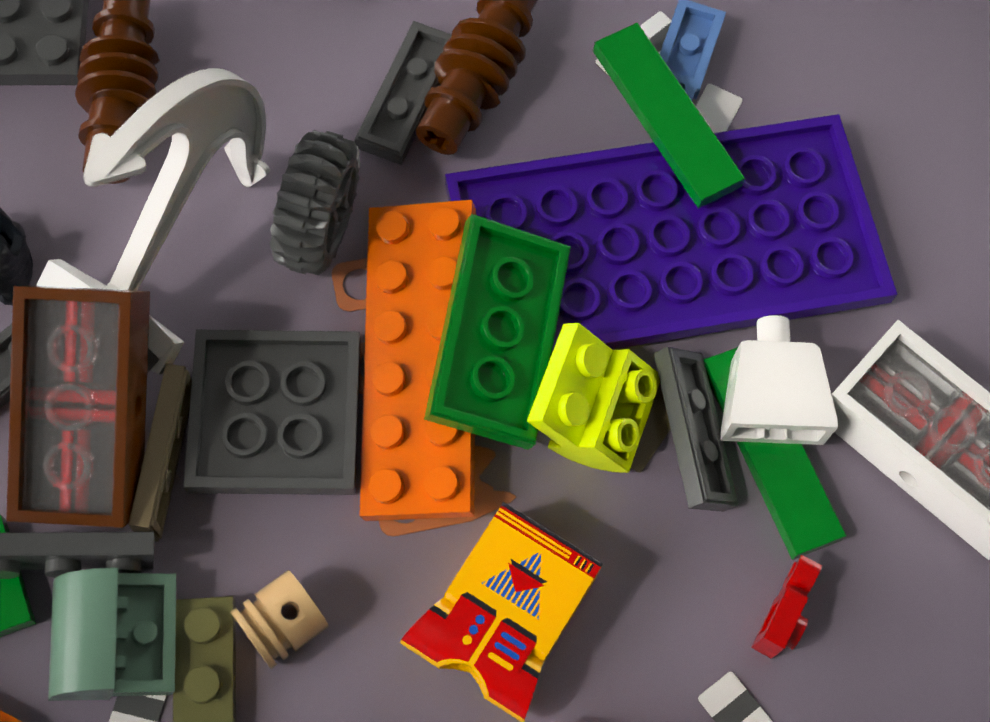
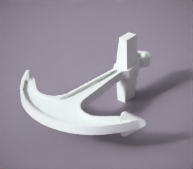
M210 68L199 70L172 82L156 93L112 137L105 133L96 134L92 139L83 174L84 182L90 187L142 174L146 170V161L143 157L167 137L172 136V142L167 158L108 285H104L61 259L48 260L36 286L138 291L204 168L225 143L230 141L224 147V150L240 182L244 186H252L270 172L268 165L261 161L266 132V112L263 100L257 89L244 79L225 69ZM149 315L173 340L172 347L151 369L159 375L164 373L166 363H174L184 341Z

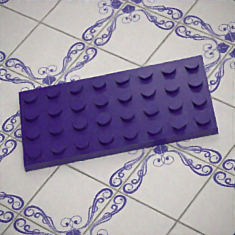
M839 114L714 133L745 177L741 188L700 208L695 205L654 142L445 174L448 201L472 200L477 216L571 246L552 353L563 324L580 323L614 350L757 326V320L765 316L778 315L792 320L891 303L897 296V291Z

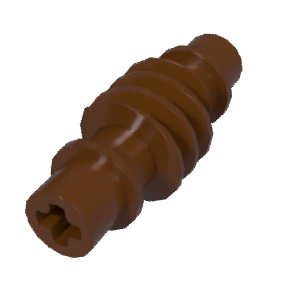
M103 0L102 11L95 15L92 24L93 32L97 37L89 40L82 47L79 57L80 66L77 72L78 83L75 89V97L77 103L89 113V119L81 124L78 133L80 142L85 145L83 173L93 137L98 133H105L112 137L145 102L157 93L154 85L158 80L159 74L155 65L160 62L158 53L149 45L152 43L155 34L154 25L148 19L150 0ZM130 177L110 182L107 184L123 183L129 180Z
M478 0V18L461 20L454 27L452 36L445 43L443 52L435 61L434 72L441 85L432 87L425 96L427 110L416 128V135L425 146L440 154H455L467 132L475 131L482 122L480 109H493L501 103L499 96L507 92L509 80L516 75L518 64L525 58L526 48L519 37H524L530 32L533 25L531 12L538 0Z

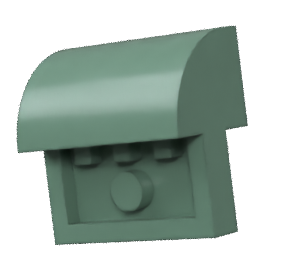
M96 568L68 572L56 577L53 582L48 701L110 700L111 696L173 695L175 692L176 573H118V568Z

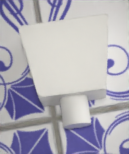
M772 315L758 319L756 322L757 340L741 342L731 361L720 432L721 441L824 445L838 428V419L820 347L815 343L790 342L789 319L784 316Z

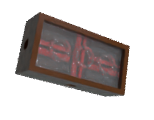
M13 286L6 521L123 528L129 524L145 453L150 291L56 286Z

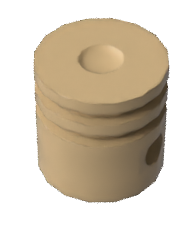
M289 570L255 593L256 601L253 603L249 599L244 601L242 604L245 609L241 612L237 608L230 612L270 669L277 666L274 661L277 657L280 656L282 660L289 657L288 649L292 647L294 651H297L329 627L314 601ZM285 605L294 606L297 610L296 618L293 620L285 619L281 614V608Z

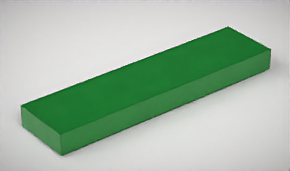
M638 22L594 43L593 53L698 208L742 187L745 177Z
M737 348L704 359L710 387L722 412H724L730 365ZM737 442L792 560L799 558L801 555H806L840 542L846 537L802 444Z

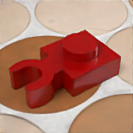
M804 555L800 556L798 562L792 564L782 589L774 599L755 638L752 649L772 659L783 651L785 647L793 650L797 646L808 624V619L803 617L801 613L809 599L807 595L813 587L823 565Z

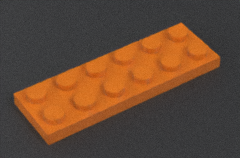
M472 200L369 208L360 517L365 521L475 517V434L424 420L465 222L471 214L476 215V208Z

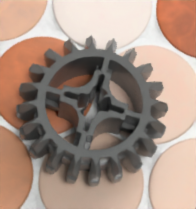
M313 130L312 132H307L301 141L296 144L294 154L289 157L286 172L282 174L281 187L276 193L277 202L272 212L274 218L270 228L272 235L270 247L273 259L278 264L301 274L311 273L319 276L330 267L332 258H336L337 250L343 240L350 215L353 212L352 208L357 195V184L360 179L358 174L361 166L359 160L360 152L355 141L344 139L343 135L330 131L324 133Z

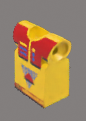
M503 502L446 590L444 597L413 624L402 637L400 644L438 669H456L469 672L479 684L484 696L483 698L518 721L524 722L541 668L596 580L603 563Z

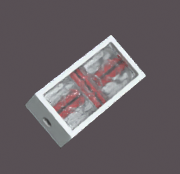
M897 320L831 394L838 419V428L834 433L986 559L990 560V392L901 321Z

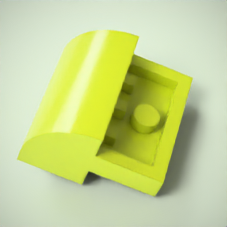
M580 323L563 324L527 422L550 438L548 448L557 454L591 468L609 472L629 473L660 384L658 372L630 349L612 350Z

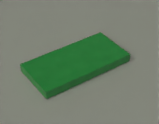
M474 214L469 216L464 226L424 420L527 450L536 445L538 429L529 424L527 419L551 358L571 246Z

